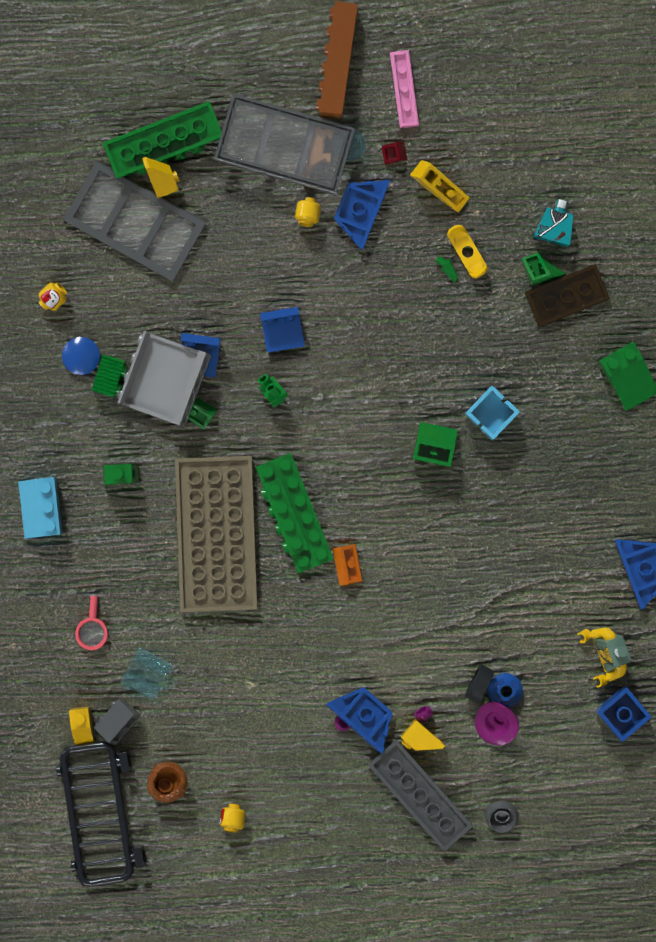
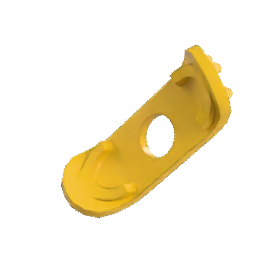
M455 225L450 228L447 236L472 278H479L484 275L488 267L464 226ZM466 246H470L473 249V255L468 258L462 254V250Z

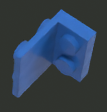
M298 307L260 313L268 353L304 347Z
M182 333L181 345L211 355L204 376L215 378L221 339Z

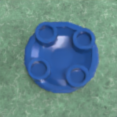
M85 337L71 339L66 343L62 352V360L65 367L70 372L78 375L90 374L97 367L100 359L98 346L92 340Z

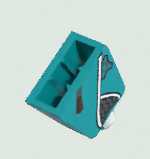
M557 199L555 209L547 207L533 238L564 247L570 246L573 214L566 213L567 201Z

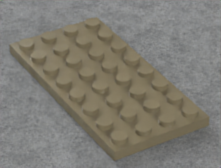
M252 456L175 459L180 612L257 609Z

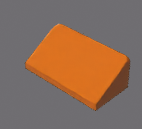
M356 544L333 548L339 585L363 582Z

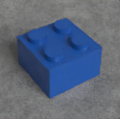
M625 686L595 710L622 742L652 718Z

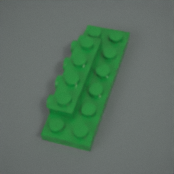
M208 101L105 141L103 146L116 179L132 173L146 174L147 171L142 159L144 157L168 164V161L174 158L175 161L186 158L185 154L200 153L204 151L203 147L206 144L219 140L222 131L211 103Z
M289 453L256 466L264 487L261 489L264 500L268 499L271 506L268 507L271 518L276 517L278 524L275 525L279 536L283 535L285 540L282 543L286 554L290 552L298 574L333 560L334 558L292 454Z

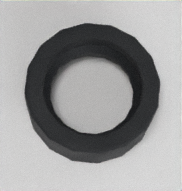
M481 664L471 679L465 697L479 703L493 678L494 670Z

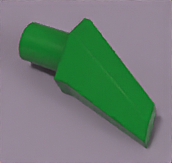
M438 256L435 262L443 267L441 270L456 283L458 275L451 259L448 258L446 260Z

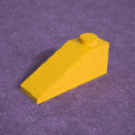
M421 160L410 174L425 189L457 213L460 212L470 198L429 162Z

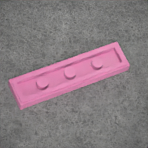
M409 50L390 52L400 129L418 127L419 121Z

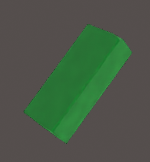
M196 396L188 419L205 430L217 410Z

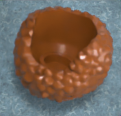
M163 762L154 765L147 780V791L156 801H161L162 803L173 802L183 797L188 786L186 772L174 762Z

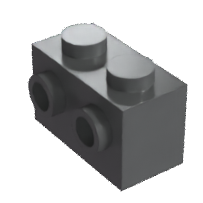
M118 699L110 705L108 712L97 720L94 729L108 743L117 745L141 715L126 700Z

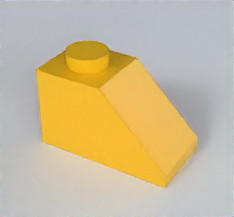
M147 157L142 158L157 198L179 191L177 183L180 182L176 171L172 172L170 165Z
M91 707L70 709V725L75 745L95 742Z
M416 719L401 735L403 739L401 743L409 750L411 748L415 751L432 750L445 747L443 742Z

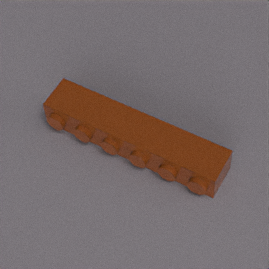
M335 1L334 7H330L329 19H332V26L328 25L326 37H330L329 44H325L324 55H327V61L322 63L321 73L324 74V81L320 80L318 91L322 92L321 99H317L316 110L319 111V117L342 120L358 4Z

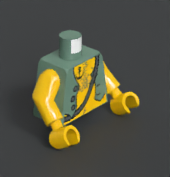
M607 627L594 629L591 632L588 629H584L577 634L584 636V639L579 641L580 643H585L593 638L606 673V675L601 674L593 678V680H600V685L596 686L597 688L607 685L608 681L611 682L625 675L627 664L631 662V658L622 635L615 634Z

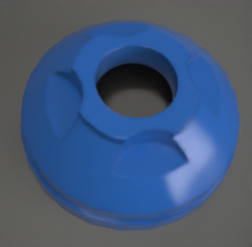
M510 673L496 675L488 686L490 700L500 703L507 708L516 705L523 694L520 680ZM503 686L511 687L512 694L510 696L503 697L500 691Z

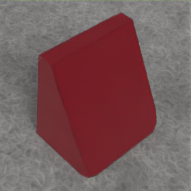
M397 141L381 146L385 165L407 161L404 142Z

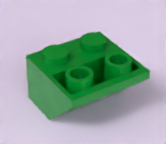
M420 422L412 459L451 467L457 429Z

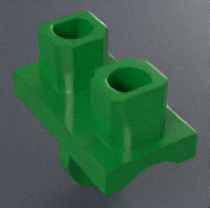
M264 374L257 380L260 384L258 389L273 407L282 404L285 398L289 396L273 376L269 378L267 374Z

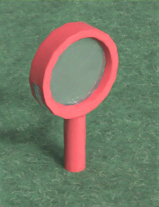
M90 596L89 618L81 621L75 632L78 644L88 650H96L102 647L108 638L107 626L97 618L98 596Z

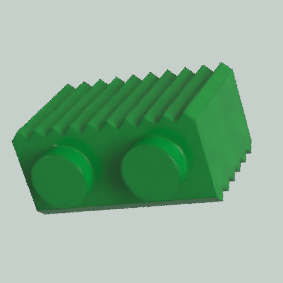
M103 354L91 391L115 398L122 388V384H120L121 377H124L128 370L126 361Z

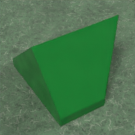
M539 252L521 258L530 286L566 274L543 258Z

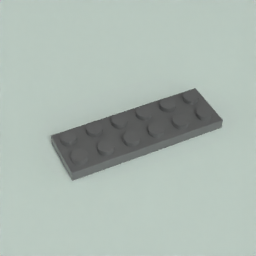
M397 739L368 764L371 770L444 852L473 827Z

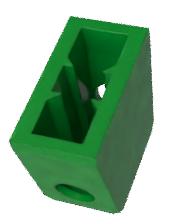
M139 464L102 466L103 485L140 483Z

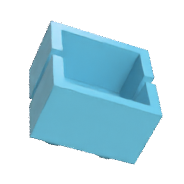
M490 386L464 414L476 426L482 425L479 429L491 440H494L520 412L508 400L502 403L501 400L504 396L493 386Z

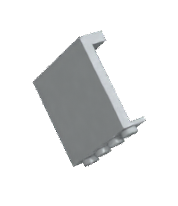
M144 331L138 338V348L131 357L132 364L130 370L124 376L125 383L118 393L117 403L185 428L211 355Z

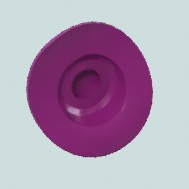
M487 702L480 707L476 714L475 727L477 733L483 740L492 745L501 746L508 744L516 737L520 725L516 715L500 703Z

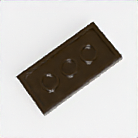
M596 264L525 292L538 328L610 300Z

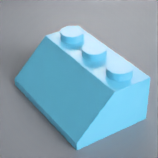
M57 477L19 481L24 538L63 534Z

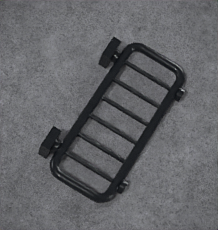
M105 741L66 747L60 755V765L56 766L57 776H62L75 858V860H71L72 872L77 871L79 881L89 887L125 882L132 877L134 872L133 863L136 864V868L146 865L144 845L135 846L133 852H131L119 768H121V772H127L132 769L129 750L121 751L119 756H117L113 745ZM105 749L109 753V762L68 768L67 758L72 753ZM111 765L112 781L71 787L69 771ZM114 785L116 800L74 806L72 790ZM116 803L119 819L77 825L75 809ZM119 822L121 838L80 844L78 828ZM122 842L124 857L83 863L81 847ZM125 861L126 872L122 875L88 879L85 876L84 866Z

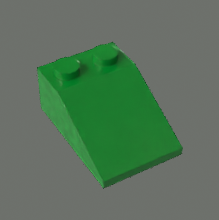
M634 341L597 361L625 411L656 395V384Z

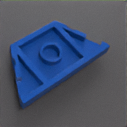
M390 180L347 184L334 220L362 250Z
M616 539L614 541L640 609H644L648 602L656 596V543Z
M365 687L325 704L380 754L384 752L385 738L388 735V725L393 712Z

